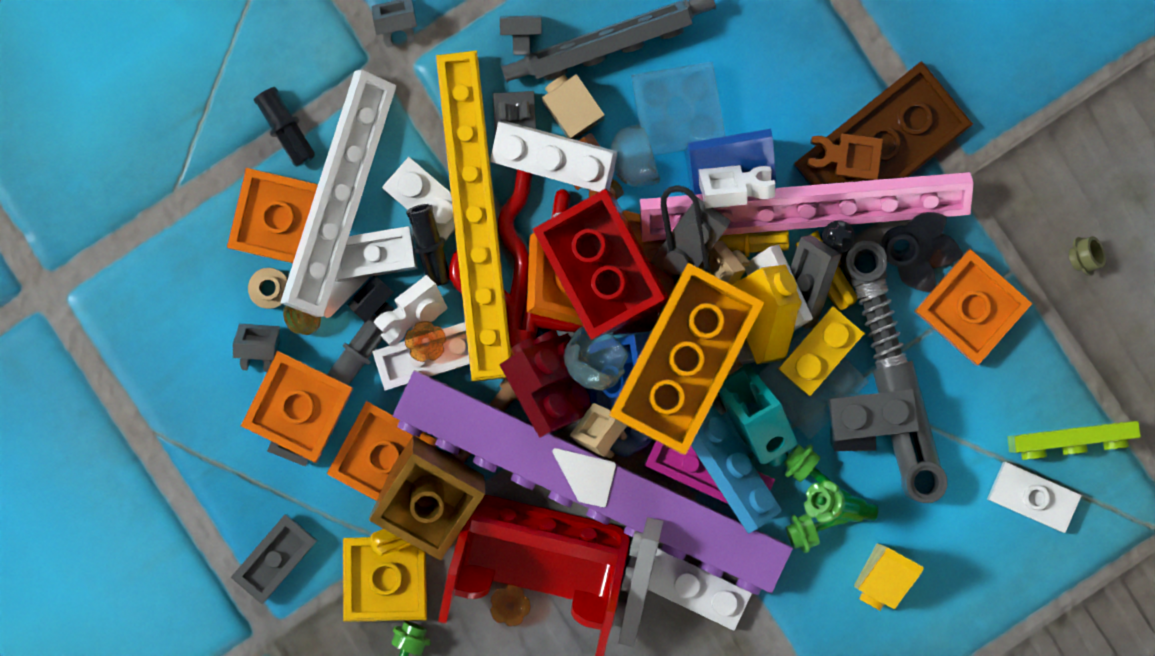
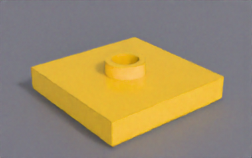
M370 537L343 538V622L427 620L426 552L409 545L379 556L372 549Z

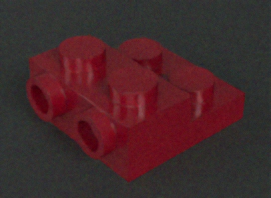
M553 329L535 340L531 337L513 346L510 349L513 356L499 365L539 438L581 421L592 406L587 390L581 385L577 375L588 368L582 359L579 347L572 341L570 335L566 333L559 336L556 330Z

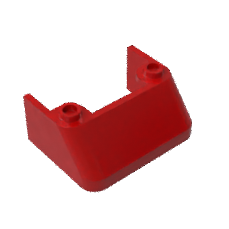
M484 495L459 533L447 575L438 622L447 623L454 595L467 599L482 598L489 593L492 581L573 600L571 606L572 617L585 627L600 630L595 656H604L618 601L629 546V537L624 533L623 529L612 524L606 525L599 521Z

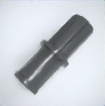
M373 315L363 324L349 345L347 343L343 344L345 350L327 375L350 385L364 364L369 365L371 363L369 357L372 355V351H375L383 340L381 337L383 332L374 324L377 316Z

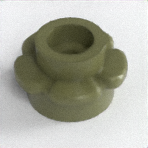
M1094 236L1088 238L1076 237L1074 239L1073 247L1069 250V259L1072 266L1077 271L1082 270L1087 276L1094 275V270L1104 267L1106 263L1102 244Z

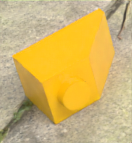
M786 265L762 267L732 284V286L765 302L746 338L756 364L779 361L787 357L798 310L802 303L797 292L796 281Z
M877 543L853 587L862 591L859 597L861 601L881 611L884 604L895 609L921 575L924 567Z

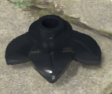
M935 212L921 213L916 215L906 226L893 227L884 234L881 240V247L887 255V262L898 267L900 279L907 286L916 290L931 292L936 284L934 268L953 263L963 256L956 241L947 234L942 233L947 221L945 215ZM904 239L909 244L904 250H896L894 248L895 242Z

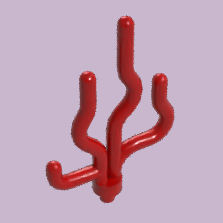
M518 169L513 194L501 208L498 218V233L503 244L514 258V272L510 294L504 290L511 348L532 337L535 340L538 328L555 329L563 332H577L584 328L582 325L527 312L526 295L528 289L529 252L514 229V221L527 204L533 174ZM560 189L555 193L551 218H553L555 213H562L569 209L571 195L567 190ZM456 249L452 254L449 264V278L454 288L462 294L458 252Z

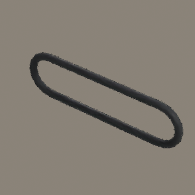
M679 185L671 186L663 192L660 202L668 251L671 252L675 249L667 209V198L673 192H682L688 195L693 202L705 272L712 275L707 243L704 244L703 219L699 200L690 189ZM673 274L674 285L676 286L680 277Z

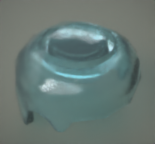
M638 124L619 130L611 143L610 149L618 152L614 168L616 176L624 184L635 188L658 184L660 177L645 128Z
M580 327L566 346L564 361L568 373L585 388L598 391L606 390L615 386L625 373L623 367L628 359L627 351L609 333L591 340L585 328Z

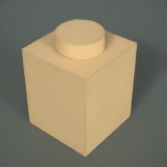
M577 74L570 79L566 75H562L545 87L548 94L542 97L543 104L567 138L576 140L604 121V113Z

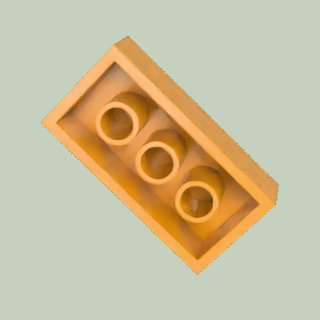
M688 263L608 416L682 455H686L765 302Z

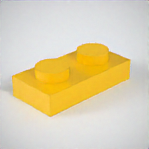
M832 306L778 370L806 395L811 396L865 333Z

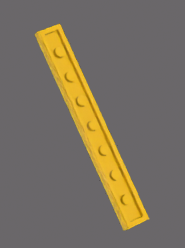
M476 50L436 55L472 382L503 379L506 376L499 364L511 357V347L478 53Z

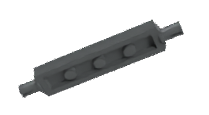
M714 0L678 1L530 53V55L524 56V59L501 66L507 83L529 74L530 76L535 75L536 79L544 77L545 80L556 79L565 75L569 67L583 63V66L596 65L606 60V54L621 50L623 53L638 50L645 46L644 41L660 36L661 39L678 36L684 32L683 27L692 24L693 16L715 10L716 5Z

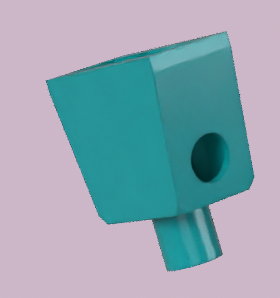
M748 363L726 376L718 395L738 434L760 464L777 466L787 459L788 451L795 447L797 441L781 403ZM756 403L759 406V412L750 416L745 405Z

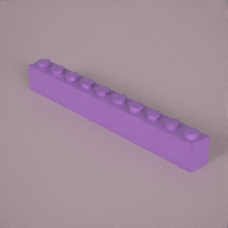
M417 370L413 371L392 416L400 420L397 425L398 428L412 435L420 437L422 431L437 437L435 445L446 451L458 455L461 448L476 455L473 463L487 470L496 472L499 466L512 472L513 475L510 480L521 486L533 490L535 485L538 484L551 490L548 497L564 506L571 508L573 502L589 508L586 515L596 521L609 525L611 519L626 525L624 533L631 537L634 536L635 531L643 533L647 517L664 521L659 539L660 542L664 543L661 548L662 551L680 560H684L686 554L701 560L700 569L719 578L722 577L723 572L729 573L739 578L736 583L737 586L755 595H759L761 589L772 594L793 549L787 543L757 529L748 534L740 521L618 464L615 467L605 507L579 502L552 450L557 448L603 460L607 459L552 433L539 438L532 424Z

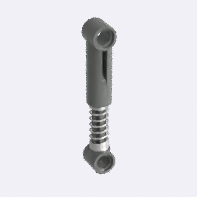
M870 240L860 241L844 253L842 269L846 277L850 279L851 286L855 287L856 295H858L857 298L862 299L859 301V304L864 306L865 311L862 312V315L867 317L865 326L870 328V333L867 336L873 339V344L870 347L876 351V355L873 358L878 359L875 362L878 368L876 371H873L878 393L910 389L914 391L919 431L912 432L920 461L917 462L909 433L890 435L901 474V487L905 495L911 500L921 503H933L945 494L948 486L947 476L940 464L913 361L908 362L906 360L907 357H905L906 354L901 352L903 343L898 341L900 332L895 330L897 321L892 319V314L895 311L890 310L889 303L892 300L886 297V292L889 290L885 282V278H888L886 273L887 255L878 243ZM864 251L872 255L875 266L871 273L864 274L856 269L854 258L858 252ZM923 470L930 472L934 478L933 488L925 494L919 493L914 486L915 476Z

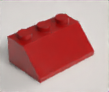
M606 188L532 229L591 340L635 323L666 305L669 297L614 194Z

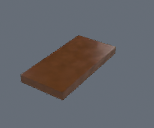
M921 61L828 135L827 138L834 145H839L841 134L883 139L878 180L906 178L971 127L973 123ZM816 145L793 164L809 185L867 181L835 176L836 164L829 163L826 167L820 169L809 167L807 165L809 158H824L825 150L820 145Z

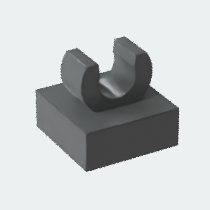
M395 0L372 5L376 35L383 34V41L387 48L393 47L391 35L394 31H404L407 35L408 43L414 42L413 27H417L412 0Z
M542 15L501 16L500 35H513V55H530V34H542Z
M534 91L493 93L495 135L499 121H508L536 129Z
M239 324L233 341V358H241L240 366L242 370L248 371L250 359H257L263 361L264 372L268 371L279 347L280 326Z

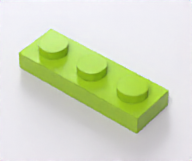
M1139 421L1007 436L1009 452H1021L1022 460L1047 457L1046 449L1062 447L1063 455L1088 452L1087 444L1103 442L1104 450L1129 447L1128 439L1141 438Z

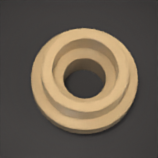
M260 269L250 278L248 284L249 296L261 308H277L282 305L280 302L288 279L277 269ZM271 280L275 283V292L270 296H265L261 291V286L265 281Z

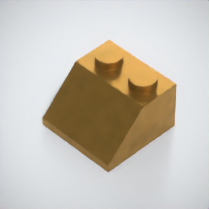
M413 435L391 468L369 516V521L441 561L484 497V475Z

